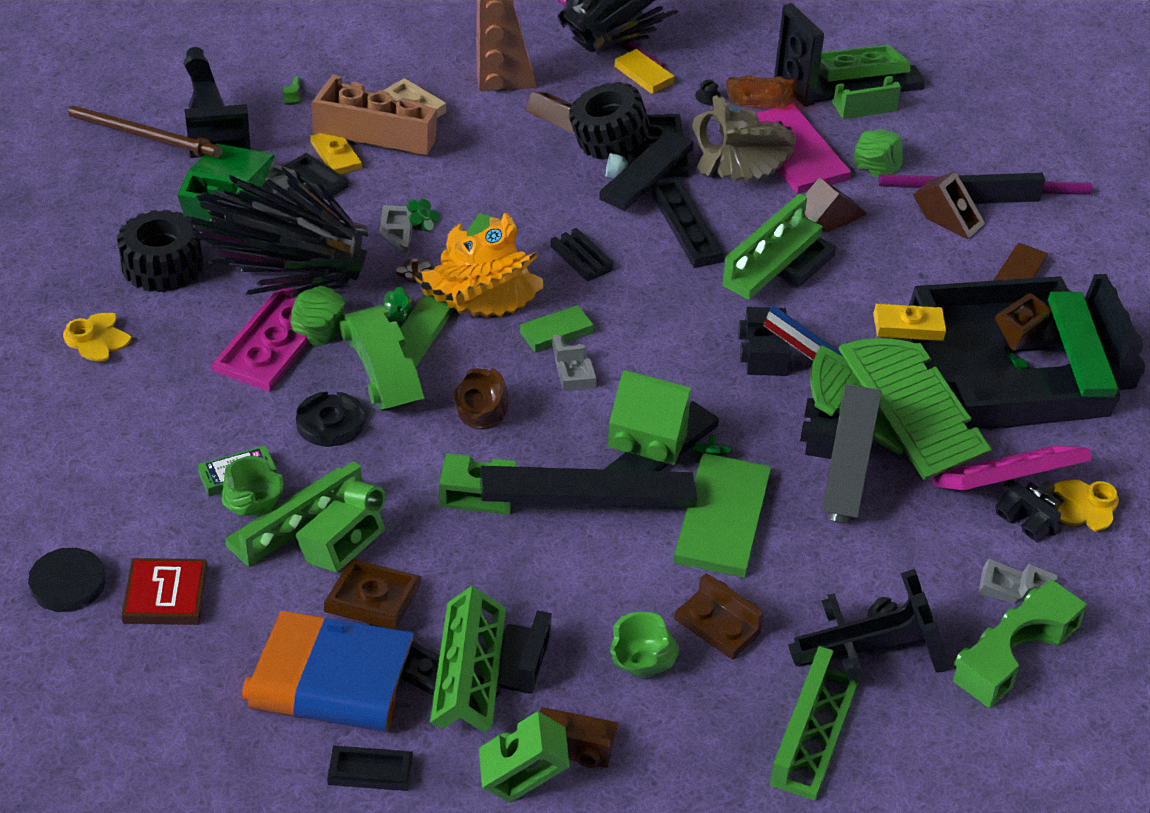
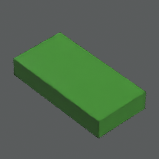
M579 305L520 324V333L536 353L553 347L552 335L562 336L563 343L593 333L594 324Z

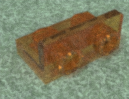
M747 75L729 77L726 81L729 102L741 106L784 109L796 91L795 80L783 79L781 77L761 78Z

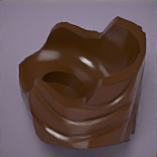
M479 368L468 370L465 378L454 391L456 409L462 422L472 428L484 430L497 425L499 421L503 420L504 414L507 413L509 395L501 373L494 368L491 370Z

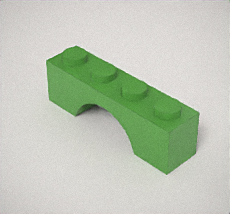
M1052 579L1040 589L1037 587L1033 588L1027 594L1023 604L1017 609L1011 607L1005 613L999 625L995 628L988 627L982 633L975 646L971 649L966 647L959 653L954 662L957 668L953 682L988 708L992 707L1014 685L1019 664L1015 660L1011 649L1021 643L1030 641L1046 642L1059 646L1080 627L1087 604Z

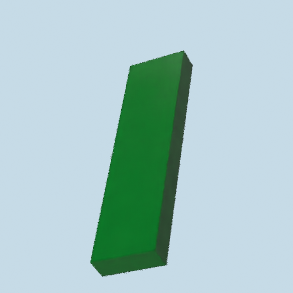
M1050 292L1048 302L1081 396L1115 397L1118 387L1083 293Z

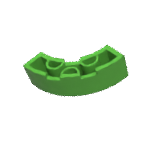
M383 305L342 314L343 321L339 322L343 340L349 341L350 347L356 350L365 367L371 383L368 384L369 397L372 404H377L379 410L424 399L412 357L409 358L406 353L403 354L401 347L405 346V338L396 321L389 323L386 317H390V311Z

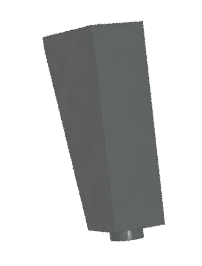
M845 384L822 511L829 512L828 520L849 524L850 517L858 518L882 390Z

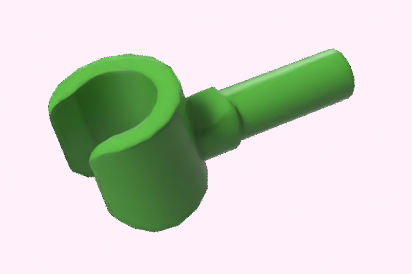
M299 76L294 77L291 86L282 87L284 104L300 102L299 85L301 78Z

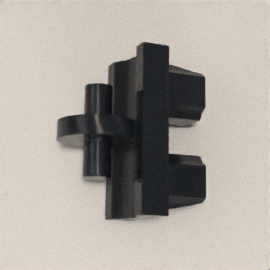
M1013 479L1005 481L1003 484V496L995 506L998 516L1011 523L1022 512L1029 517L1021 525L1022 532L1035 542L1041 540L1049 532L1055 536L1061 530V526L1058 524L1061 513L1056 510L1060 501L1052 496L1055 491V486L1052 483L1046 481L1038 487L1034 483L1029 482L1026 488H1024Z

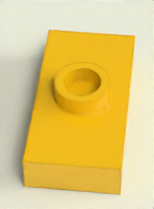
M322 133L310 136L311 144L325 165L338 174L342 175L362 169V162L345 138Z
M875 305L873 315L877 337L944 340L946 327L941 307Z

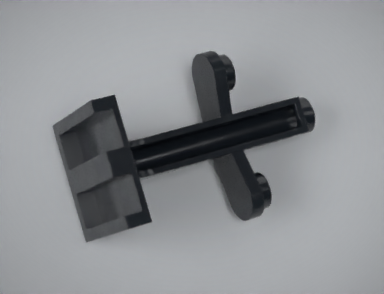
M199 47L188 49L183 64L191 78L194 91L188 105L189 109H184L187 136L193 139L205 138L211 144H222L251 150L247 104L225 106L215 83L209 62L204 57V51ZM189 150L190 158L200 157L195 155L193 151Z
M915 569L900 573L908 596L907 602L902 607L894 611L845 624L835 593L827 594L828 598L821 600L828 621L836 620L838 626L794 637L795 642L788 644L795 666L813 662L819 646L834 650L832 658L848 655L849 657L842 659L849 682L856 679L858 683L865 681L856 653L921 639L925 643L935 672L951 670L936 621L934 622L929 603L925 593L922 592Z

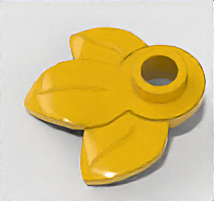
M97 313L91 315L88 319H74L66 325L63 333L66 345L78 349L79 354L83 358L96 362L108 360L109 352L125 348L132 339L129 334L113 327L117 317L115 313Z
M1078 479L1064 480L1053 484L1055 486L1054 492L1064 500L1057 510L1061 513L1060 522L1069 526H1079L1086 523L1094 532L1104 530L1112 524L1114 519L1112 512L1116 510L1119 503L1117 491L1113 485L1104 481H1096L1088 485Z

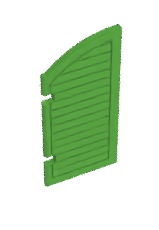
M872 338L852 341L839 346V351L861 385L867 388L882 390L878 411L924 481L992 452L991 447L977 427L968 430L965 426L966 423L971 421V417L938 368L933 367L927 370L924 363L931 361V358L921 343L915 344L889 338Z
M821 345L811 367L810 386L815 401L814 406L833 416L836 411L840 414L845 384L862 385L843 356ZM878 411L872 440L896 454L902 455L904 449Z

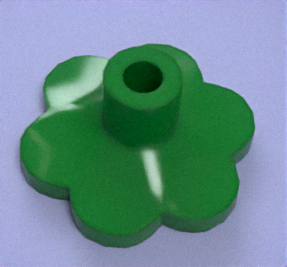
M397 287L394 291H388L384 297L383 306L390 311V317H386L389 323L394 321L397 323L404 322L413 310V307L410 306L411 299L406 295V290L403 287Z

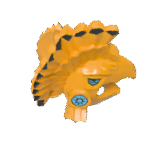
M504 213L502 220L489 217L490 226L474 236H468L467 230L462 231V223L456 225L448 234L447 250H444L441 254L442 265L436 266L434 270L418 272L415 275V279L421 284L423 294L427 296L434 295L437 302L446 301L448 308H456L460 315L468 312L473 317L479 315L486 318L492 315L502 317L505 312L514 314L516 309H524L528 301L534 300L536 292L543 290V279L529 273L526 268L537 258V252L527 256L523 251L517 252L515 240L518 229L509 213Z

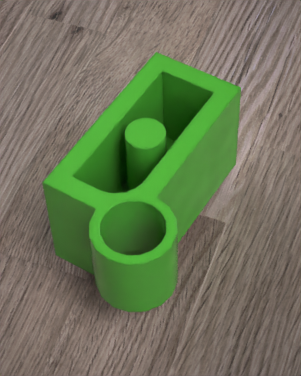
M362 481L351 482L344 494L345 503L333 501L295 534L305 560L311 565L338 573L386 530L380 515L386 499L383 488Z

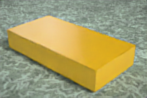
M637 49L615 59V68L651 94L674 84V75Z

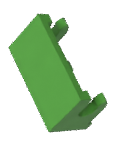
M892 76L885 77L883 87L857 91L844 90V84H837L832 103L842 119L897 111L901 86L898 82L892 83Z

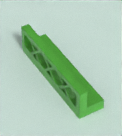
M799 193L726 256L722 286L749 300L821 237L823 226L805 217L806 196Z
M353 461L342 469L340 467L336 468L274 507L271 511L266 512L225 538L226 547L250 567L295 538L297 532L333 501L345 503L344 494L348 485L353 481H362L361 466Z
M470 586L447 603L430 723L440 729H444L459 718L482 732L492 728L506 607L474 586ZM481 608L492 614L490 625H488L481 612ZM478 635H481L488 648L487 654H484L477 640ZM476 664L484 677V684L482 685L474 672V665ZM470 695H473L481 709L480 713L469 707Z
M821 646L817 649L774 760L770 779V786L816 801L858 685L857 679L849 682L846 672L830 667L834 650ZM827 678L848 685L846 692L831 697L824 686ZM820 696H822L824 700L819 701ZM842 702L841 707L839 709L836 704ZM829 707L836 720L820 726L813 714L815 711ZM811 724L813 729L808 730V727ZM831 732L829 738L825 733ZM818 736L825 746V750L809 756L802 743L805 740ZM798 754H800L802 759L796 761ZM820 761V764H819L818 769H817V767L815 766L814 763H817V762ZM807 766L814 777L812 785L808 786L790 780L792 771Z

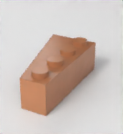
M477 0L476 72L479 91L537 88L533 66L514 0Z
M332 74L312 101V128L314 134L322 133L342 137L354 143L377 145L384 149H398L408 151L414 155H428L436 142L437 109L406 98L396 101L391 98L388 92L379 90L376 93L364 90V84L354 81L349 85L342 82V77Z

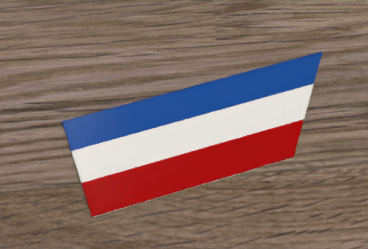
M773 304L771 305L763 325L813 361L821 345L843 356L833 346Z

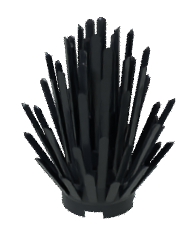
M566 0L565 8L557 15V19L563 28L566 25L570 27L571 32L575 35L572 39L589 52L596 51V54L599 55L607 47L651 38L647 33L654 32L657 28L648 26L663 21L662 19L672 16L679 11L673 9L666 13L661 12L654 15L663 10V6H658L646 13L642 12L656 0Z
M283 166L282 173L288 177V185L300 195L291 189L285 190L270 179H266L265 182L292 202L251 182L247 183L229 175L231 182L236 183L238 188L245 191L239 190L237 195L224 190L225 193L212 190L213 195L204 192L196 196L201 201V208L209 210V215L214 217H211L210 221L190 217L189 222L195 225L192 229L202 232V234H191V237L212 244V247L251 253L222 251L219 255L226 260L212 259L208 264L238 266L241 272L310 273L260 280L257 283L258 286H272L250 289L245 295L308 285L295 289L298 292L292 293L291 299H295L300 293L318 286L331 287L340 285L350 287L348 281L350 279L357 280L361 273L367 250L361 249L362 235L368 237V229L366 225L352 221L319 179L317 185L322 190V195L329 204L307 183L304 182L302 184Z

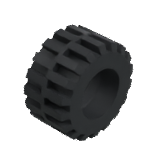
M609 82L601 86L592 87L591 90L582 93L581 97L573 102L574 105L569 110V120L579 147L583 149L587 156L592 155V158L598 159L603 157V159H608L610 153L622 156L623 153H629L634 150V147L640 146L643 143L642 139L647 138L649 134L650 122L641 94L636 87H632L628 83L615 82L610 84Z
M164 209L163 211L150 210L149 213L142 212L137 214L136 218L127 220L126 225H122L119 229L120 234H117L122 273H124V278L127 281H131L132 285L137 288L143 285V290L151 291L152 288H156L157 292H164V288L168 287L171 290L178 289L179 284L183 286L189 284V278L195 279L198 276V271L202 270L203 258L201 241L191 237V234H200V232L192 229L195 225L189 222L190 217H184L183 213L178 211L173 213L171 210Z

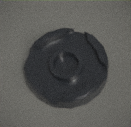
M328 391L307 397L298 406L295 418L297 431L304 440L314 445L325 447L340 446L354 440L362 432L365 424L363 406L356 398L343 392H337V395H328Z
M77 547L60 548L48 552L35 562L29 571L28 585L32 597L44 609L54 612H72L81 609V605L88 601L91 604L99 597L105 586V572L100 559L92 552Z

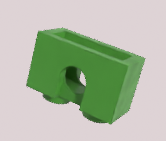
M446 453L439 481V507L510 515L512 502L482 501L481 497H474L469 493L481 494L479 476L481 465L516 467L517 461L492 458L490 463L477 462L468 455Z
M539 711L518 723V730L516 732L502 733L479 747L482 788L506 802H513L570 767L565 727ZM539 760L538 764L533 769H528V766L532 765L533 763Z

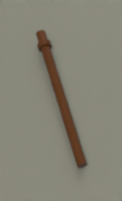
M74 105L68 110L70 117L187 149L200 157L208 155L219 158L222 154L221 146L211 144L205 138L193 139Z

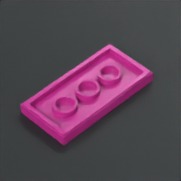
M793 103L756 113L759 122L770 121L772 123L781 121L783 126L791 127V132L796 134V144L793 146L794 153L777 170L797 194L807 192L819 177L831 185L850 180L851 171Z
M290 288L275 290L211 364V371L270 392L310 344L307 336L292 330L290 323L292 307L295 299H291L292 293L298 291Z
M1054 445L953 468L932 477V483L937 488L967 490L1091 461L1092 458L1090 448Z

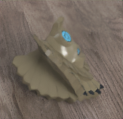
M717 95L714 96L713 110L695 115L692 128L703 151L697 168L702 175H707V177H711L716 168L719 167V175L722 178L730 177L734 182L742 179L745 183H748L750 180L757 183L759 178L766 181L769 174L774 175L776 169L781 168L785 160H789L794 153L793 146L796 144V134L791 132V127L783 126L781 121L772 123L770 121L759 122L755 111L729 105L723 96L720 98ZM711 117L720 124L719 132L724 136L722 146L712 144L709 141L707 124Z

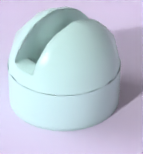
M610 153L605 177L614 179L628 166L627 160L620 155Z

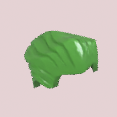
M884 129L863 132L856 143L854 164L857 165L858 169H868L870 174L875 177H879V174L893 175L903 164L901 136Z
M318 286L300 293L292 307L290 320L292 330L307 336L311 345L321 346L326 343L328 344L340 332L339 322L343 321L342 314H344L345 306L343 297L335 290L325 286Z
M246 456L237 459L225 468L222 503L227 509L241 516H262L266 512L271 511L282 496L283 476L270 471V466L264 458Z
M651 612L628 613L623 615L613 626L614 639L610 646V652L616 668L622 669L638 678L645 679L673 666L679 653V646L660 615Z

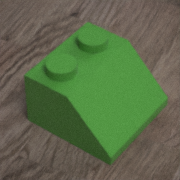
M623 370L609 421L608 447L675 465L687 437L691 387Z

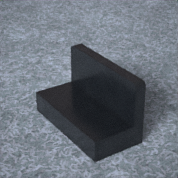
M537 610L531 628L513 624L506 625L502 638L498 686L528 694L533 693L551 637L552 613Z

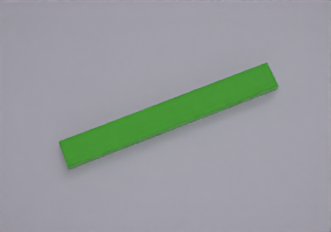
M479 213L467 230L468 236H474L490 226L489 217L492 216ZM423 294L400 328L405 338V346L401 347L403 354L406 353L409 358L412 357L415 368L455 310V308H448L446 301L437 302L434 295L427 296Z

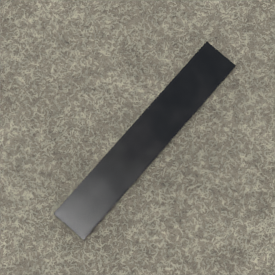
M481 465L479 473L482 501L695 507L697 503L693 472Z

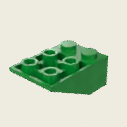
M215 144L222 147L221 156L215 158L204 155L188 170L177 194L184 217H196L207 221L214 217L209 215V210L201 208V201L196 198L201 193L205 192L213 195L212 190L225 193L224 190L238 195L237 192L239 190L245 191L238 188L236 183L231 182L229 175L247 183L251 182L262 188L274 160V154Z

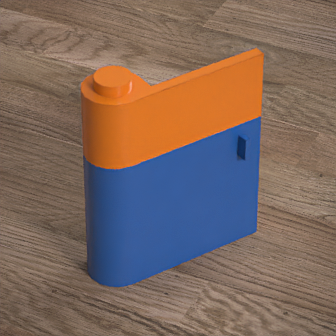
M280 610L252 677L247 676L244 681L242 699L247 700L249 709L388 732L394 715L396 688L414 640V633Z

